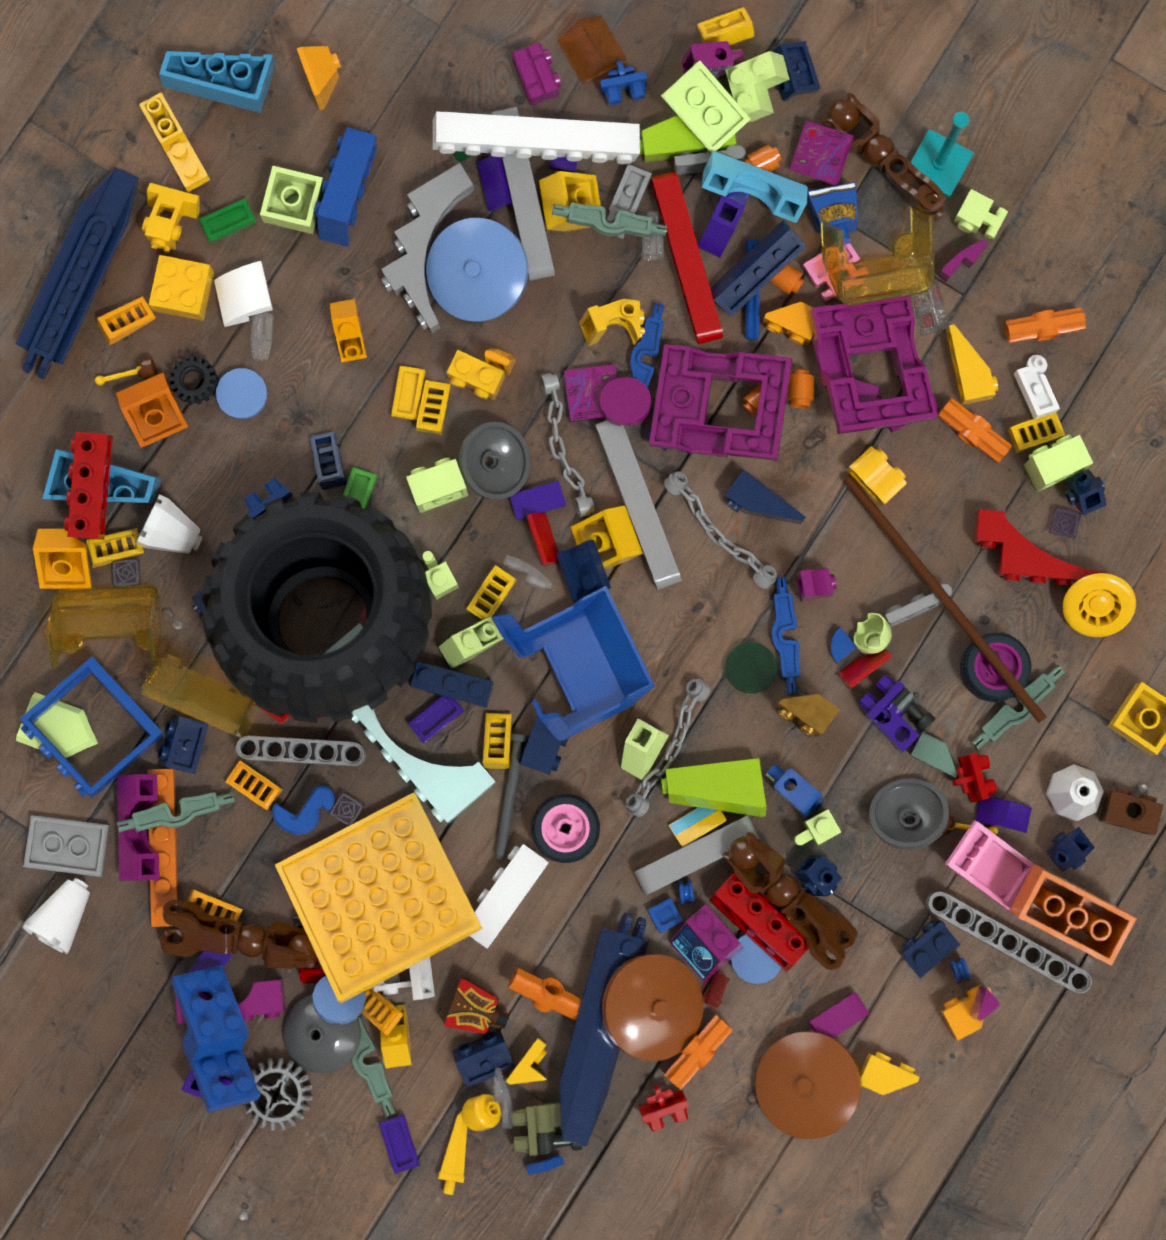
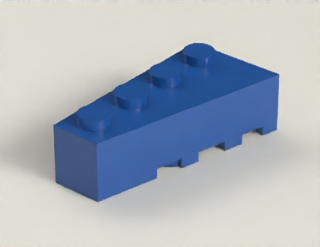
M347 127L344 136L339 137L336 149L339 152L337 158L333 157L329 167L331 176L329 180L325 179L323 183L322 194L324 196L322 202H317L314 216L318 219L320 240L349 247L351 240L349 225L355 226L358 209L356 200L362 201L365 181L362 180L369 177L377 149V135Z

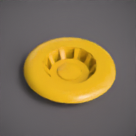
M1106 573L1088 575L1075 582L1067 591L1063 600V615L1069 626L1082 635L1096 638L1110 636L1122 630L1131 621L1136 609L1135 593L1131 586L1118 576Z

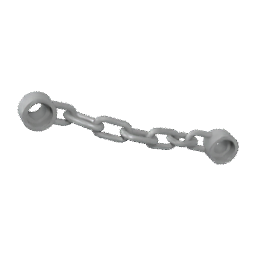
M551 373L540 375V385L543 394H551L552 397L547 415L548 422L552 424L553 435L549 438L552 455L555 459L560 460L564 468L563 476L566 481L579 492L580 497L574 498L578 517L590 516V513L595 511L593 500L585 495L583 488L585 484L584 479L574 468L569 467L565 458L566 450L563 440L558 435L557 424L561 420L563 404L558 400L556 390L560 389L558 377L556 374L552 375ZM553 405L555 408L559 407L557 420L555 417L551 420ZM553 440L554 442L559 440L562 452H558V455H556ZM571 471L580 480L577 482V486L567 476L571 475Z
M679 471L671 473L664 481L665 488L673 495L682 494L687 499L693 515L705 529L707 536L716 545L721 546L732 554L736 560L750 565L756 571L753 574L755 583L763 589H768L776 581V570L770 565L764 566L753 553L737 547L726 539L704 512L700 498L687 485L688 479L685 474ZM695 500L697 501V504L700 509L697 510V512L695 511V508L692 504V502ZM702 516L704 517V519L707 521V523H708L709 525H706V524L704 523V521H703L702 518H701ZM714 530L721 538L717 540L710 532ZM725 543L730 545L733 548V551L729 547H727ZM740 552H742L746 555H749V557L746 560L737 555H739ZM754 562L760 567L759 569L754 565Z
M692 679L686 686L688 694L680 709L678 725L665 756L662 757L655 769L643 779L636 793L628 796L625 806L627 811L636 817L646 814L649 809V801L646 796L650 788L661 779L665 769H668L676 759L687 733L691 712L696 701L701 702L705 700L710 693L709 684L701 679ZM691 697L693 700L691 704L688 705L687 703ZM684 712H687L686 722H682ZM681 728L683 729L681 738L677 739L678 733ZM673 746H678L673 756L669 755ZM666 760L668 763L665 765V767H664L663 770L661 771L659 768L661 767V765H662V764L664 763V761ZM654 774H655L656 776H658V777H657L655 780H653L651 783H650L649 781H647V780L650 779ZM642 788H644L645 791L643 795H640Z

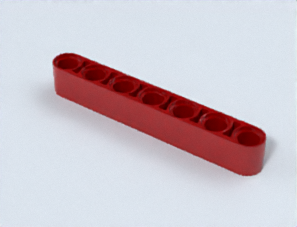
M676 171L651 177V184L663 225L667 226V241L697 344L701 345L723 339L721 324Z

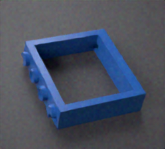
M93 657L89 658L20 718L23 724L20 729L30 740L35 737L41 744L38 749L45 757L49 759L52 756L59 763L55 766L65 778L70 775L76 782L73 785L74 788L83 797L88 795L91 799L98 795L117 776L123 773L163 737V732ZM90 674L148 735L147 739L93 786L86 781L34 724Z

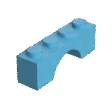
M715 151L712 152L703 170L702 188L725 197L731 192L751 194L762 200L770 208L773 215L797 223L807 204L808 186Z

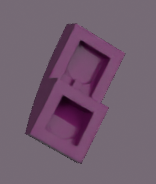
M983 240L961 251L947 263L938 277L947 282L961 263L970 269L984 251L988 242Z
M855 991L832 1007L821 1012L808 1023L814 1032L823 1033L834 1038L870 1013Z

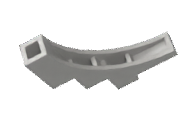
M460 163L407 194L410 203L406 205L414 218L418 216V218L394 232L397 239L394 241L397 250L401 255L404 253L406 255L381 269L384 276L381 278V281L388 292L393 290L396 297L406 292L403 295L406 303L410 308L415 306L419 313L416 316L423 330L428 328L431 334L438 331L440 325L430 306L427 295L426 264L428 253L435 233L444 218L461 200L474 192L473 183Z

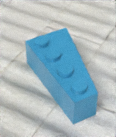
M167 51L159 76L164 88L261 113L275 65L273 55L263 54V57L251 56V54H240V56L225 55L224 53L201 55L200 52Z
M56 449L42 499L66 500L67 492L71 489L72 479L69 478V466L74 461V453ZM111 464L108 502L155 503L162 478Z

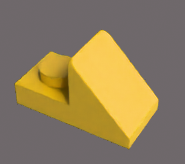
M538 1037L509 1075L506 1082L512 1085L547 1080L543 1073L532 1066L533 1062L539 1064L546 1055L547 1051L544 1047L547 1043Z

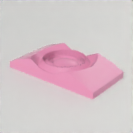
M975 820L945 863L960 877L985 893L990 899L1010 913H1012L1010 908L1034 863Z

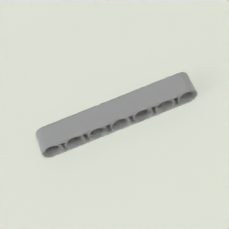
M517 107L494 111L492 115L519 117ZM506 154L502 157L521 244L524 247L528 260L529 280L533 281L555 276L529 158H518L516 155Z
M608 420L595 424L598 437L623 503L626 505L656 589L660 590L681 582L679 570L624 425L617 426Z
M932 892L927 896L925 901L926 908L936 917L1069 991L1085 993L1090 989L1092 984L1090 974L947 893ZM937 896H941L945 901V906L940 911H936L932 906L933 899ZM960 909H964L968 914V919L963 924L958 923L955 917L956 912ZM983 922H987L991 926V932L986 937L979 933V926ZM1006 935H1011L1014 939V945L1006 950L1002 945V939ZM1029 948H1034L1037 952V958L1033 962H1028L1025 958V953ZM1052 961H1057L1060 964V971L1056 975L1050 974L1048 969ZM1076 974H1080L1083 977V984L1079 988H1075L1072 985V978Z

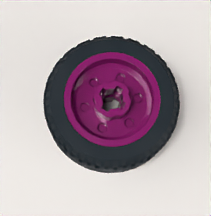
M1005 633L983 635L982 637L1023 688H1025L1030 679L1032 667L1030 656L1025 646L1018 639ZM973 642L969 644L962 655L960 663V673L966 688L977 698L988 702H1002L1015 697V693L998 672H995L990 662Z

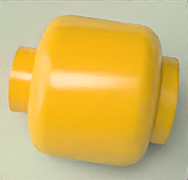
M482 1094L468 1099L462 1109L464 1123L473 1131H483L496 1126L501 1118L499 1102L490 1094Z

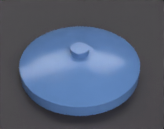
M485 218L463 219L443 230L432 244L426 264L427 282L437 303L449 314L463 320L475 322L496 319L512 309L525 290L528 280L526 252L517 236L501 223Z

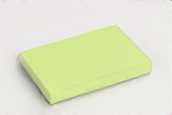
M700 60L661 95L711 154L713 151H717L751 120Z

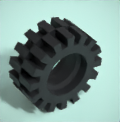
M194 355L190 356V358H181L182 361L179 363L177 361L174 364L175 368L170 370L171 377H169V382L171 383L172 391L181 401L191 405L193 403L202 404L204 400L207 402L210 400V395L214 396L216 393L214 390L218 386V377L214 368L207 360L205 361L199 356L198 358ZM191 371H198L203 375L202 385L195 390L188 389L184 384L186 374Z

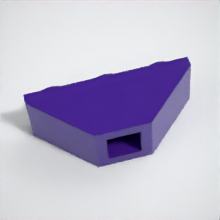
M731 192L726 197L720 195L698 244L699 249L721 258L749 197L748 193Z

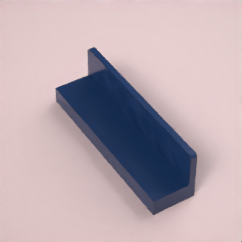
M783 220L710 288L713 299L732 317L804 250L807 245L789 227L787 222Z

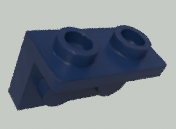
M806 41L780 44L772 51L783 55L789 80L777 85L783 101H788L794 95L815 93L820 89Z
M594 539L556 554L573 601H578L605 586L608 589L611 588Z
M172 715L165 725L164 733L166 738L164 745L162 744L158 751L159 765L195 774L209 724Z
M931 920L921 929L924 932L917 939L912 936L901 945L904 950L899 954L919 978L923 977L960 946V943L946 928V924L942 920L937 922Z
M501 1030L488 1032L482 1038L475 1041L462 1043L452 1051L455 1063L467 1088L516 1068Z

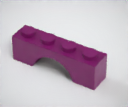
M157 774L117 776L118 822L131 819L133 813L150 809L158 801ZM134 828L121 833L118 832L119 881L160 880L159 853L149 844L146 830L136 832Z
M283 979L253 983L249 996L242 1003L238 1004L244 1021L254 1020L253 1015L264 1014V1019L280 1017V1012L286 1011ZM207 992L199 993L201 999H212ZM175 994L178 1024L185 1023V1027L188 1028Z

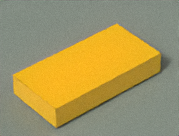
M400 366L391 417L417 421L426 373L424 369Z

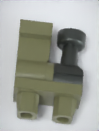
M560 1102L526 1105L524 1109L512 1111L513 1126L528 1125V1135L514 1136L515 1151L529 1152L530 1156L548 1154L555 1148L571 1146L573 1151L582 1150V1145L563 1141L562 1135H556L555 1127H561Z

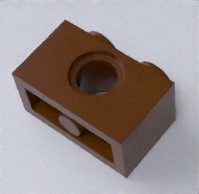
M1116 787L1115 791H1107L1100 822L1147 835H1156L1164 804L1156 803L1157 798L1141 794V798L1131 796L1132 791ZM1130 803L1136 805L1138 813L1134 818L1129 817L1126 811Z

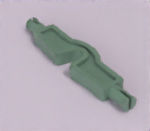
M571 203L569 207L555 204L552 207V215L567 217L568 223L591 227L597 233L605 236H618L624 233L646 238L650 233L662 236L666 234V225L652 223V218L636 215L623 210L615 213L614 222L610 224L606 221V210L602 206Z
M1059 665L1049 674H1041L1024 688L1036 704L1055 688L1054 682L1065 674L1063 669L1057 673L1061 669ZM1017 696L1016 699L1022 705V711L1016 712L1008 704L1003 705L992 719L981 728L982 733L971 741V744L974 746L982 740L975 746L977 750L989 740L993 742L998 739L1011 726L1019 725L1032 716Z
M215 792L201 796L182 798L179 800L180 815L178 817L171 814L167 803H162L150 809L133 813L131 819L116 822L117 827H119L118 832L121 833L134 828L136 832L159 826L165 828L182 827L188 824L194 817L216 812L219 810V806L234 803V797H232V792L216 796Z
M359 1016L361 1039L352 1062L358 1074L366 1079L374 1101L381 1103L385 1117L396 1113L390 1100L393 1093L388 1083L383 1063L381 1061L371 1064L364 1062V1056L373 1052L376 1046L364 1025L362 1017Z

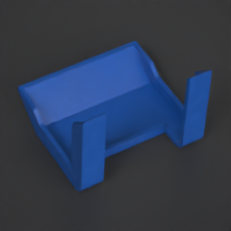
M607 586L581 598L573 606L525 630L512 614L492 616L501 636L519 658L528 657L544 649L573 713L562 718L559 713L547 714L536 700H533L532 703L540 720L559 741L568 739L630 708L655 687Z

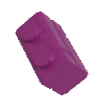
M536 43L512 53L514 66L530 106L553 99L559 95L558 87H561L562 84L558 73H552L549 64L553 62L548 49L543 50L541 43Z

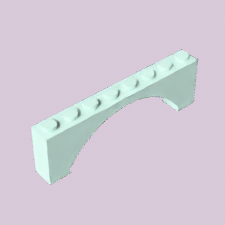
M359 623L325 653L337 650L349 643L359 634L363 626ZM369 705L352 712L354 716L352 718L355 723L361 721L366 727L363 732L370 741L374 743L377 740L381 744L383 749L380 752L390 763L394 760L400 768L397 772L406 783L411 780L417 788L414 792L423 802L428 799L434 806L431 812L440 822L445 819L447 823H450L496 783L479 762L474 766L465 767L442 766L428 763L406 753L388 737L381 727L374 709L371 710Z

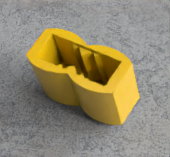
M871 446L847 468V471L882 507L907 484L904 480L906 476L898 467L895 466L893 468L886 461L888 457L880 448L874 449Z

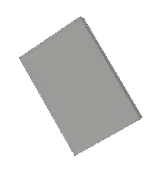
M31 815L23 867L103 877L110 825Z

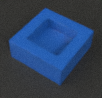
M671 898L648 910L659 933L683 921Z

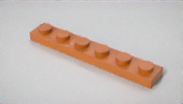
M175 769L147 770V774H157L158 801L151 808L167 803L171 814L176 817ZM159 826L149 829V844L159 853L160 879L150 880L151 927L172 926L163 919V907L170 900H178L177 828Z

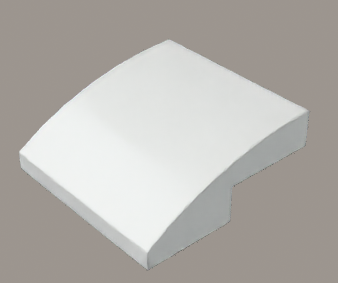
M261 261L234 269L214 280L225 327L250 321L249 316L273 310Z

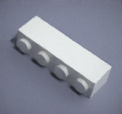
M524 844L521 848L518 846L514 847L507 857L511 862L506 869L500 867L492 878L496 882L490 891L485 888L477 899L480 905L476 909L475 914L483 929L470 935V937L487 949L549 863Z

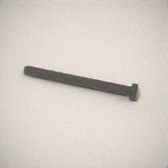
M511 734L510 740L514 742L495 853L496 859L503 860L506 857L523 745L528 743L529 736Z

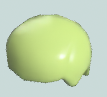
M868 613L866 621L857 623V630L853 636L854 645L864 654L881 652L887 647L892 638L889 623L880 613Z

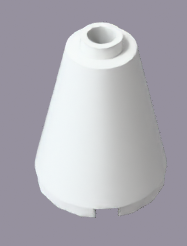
M77 878L73 881L67 880L23 924L22 928L31 935L33 932L36 933L35 936L38 937V940L53 949L68 954L90 892L86 890L88 885Z

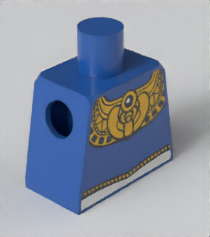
M852 182L807 191V207L820 236H834L836 246L849 244L851 241L849 232L856 231L858 223L856 183Z

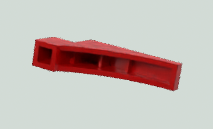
M979 509L975 514L973 543L980 544V548L996 549V545L999 546L997 576L1004 577V581L1019 582L1020 578L1030 579L1032 584H1045L1047 580L1056 581L1055 585L1068 587L1071 586V583H1075L1088 575L1106 573L1066 563L1039 549L1023 537L1007 520L1005 511Z

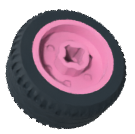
M559 794L548 798L537 808L531 824L532 838L538 850L547 858L555 862L572 863L583 859L595 848L600 835V821L595 809L585 799L573 794ZM565 823L571 827L570 832L567 834L561 831V826Z

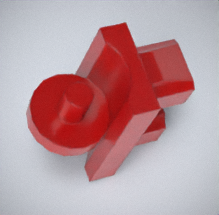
M977 753L958 758L960 768L956 769L959 779L952 781L953 786L961 785L963 794L968 793L970 803L989 799V795L997 792L996 782L993 778L984 780L982 770L990 768L988 755H977Z
M655 1085L656 1094L647 1096L648 1102L638 1106L643 1122L648 1124L652 1132L665 1127L662 1117L672 1114L675 1123L688 1119L687 1108L689 1106L683 1090L672 1093L671 1088L661 1091L659 1085Z

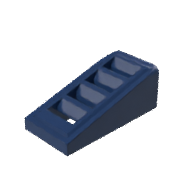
M335 431L311 436L310 442L318 483L321 489L326 490L346 485L345 472ZM332 443V446L318 449V445ZM334 453L333 456L320 458L322 455ZM336 463V466L322 468V466Z

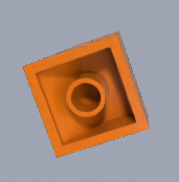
M160 373L116 393L120 409L141 448L188 428V424L164 373Z

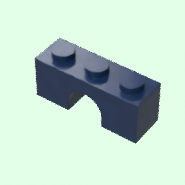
M417 661L410 687L422 692L453 698L467 704L488 709L494 682Z

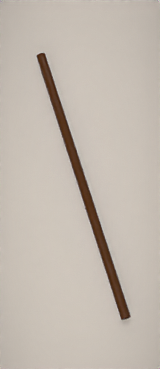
M852 475L847 476L843 482L1038 723L1046 719L1047 716L854 477Z

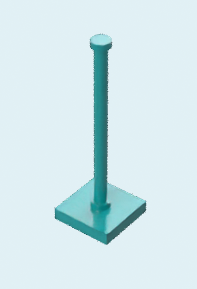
M958 112L954 115L952 119L953 125L947 137L929 129L911 161L921 173L928 176L942 190L944 197L948 199L974 152L956 143L962 129L967 127L969 123V116L964 112Z

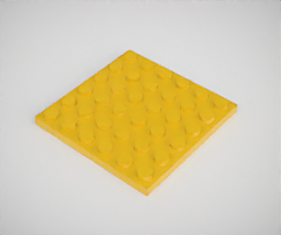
M415 792L275 864L336 998L340 1003L483 929Z

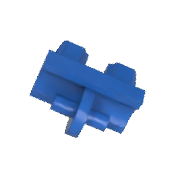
M622 61L616 62L617 69L608 71L609 79L600 80L601 95L605 94L609 106L622 103L620 91L630 89L631 99L634 101L645 98L646 72L634 73L633 66L623 68Z
M273 478L264 485L271 495L269 498L262 502L257 493L254 492L244 499L249 509L247 513L255 519L266 512L263 504L280 497L285 502L293 496L286 486L283 487L278 480Z

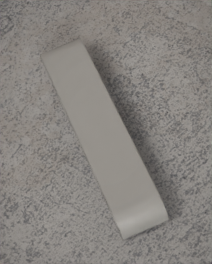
M244 736L239 739L236 745L238 755L243 759L251 761L355 767L361 765L366 759L364 747L355 742ZM248 741H253L256 745L255 752L251 755H246L243 752V746ZM278 742L282 746V751L279 756L272 757L269 753V747L271 744ZM305 744L308 748V753L306 757L299 759L295 755V749L298 745ZM325 746H332L334 749V756L329 760H324L321 757V750ZM352 747H357L360 750V757L358 760L351 762L347 758V751Z
M749 815L635 871L634 874L646 896L722 858L724 852H729L731 843L739 837L746 836L748 832L753 833L757 839H760Z

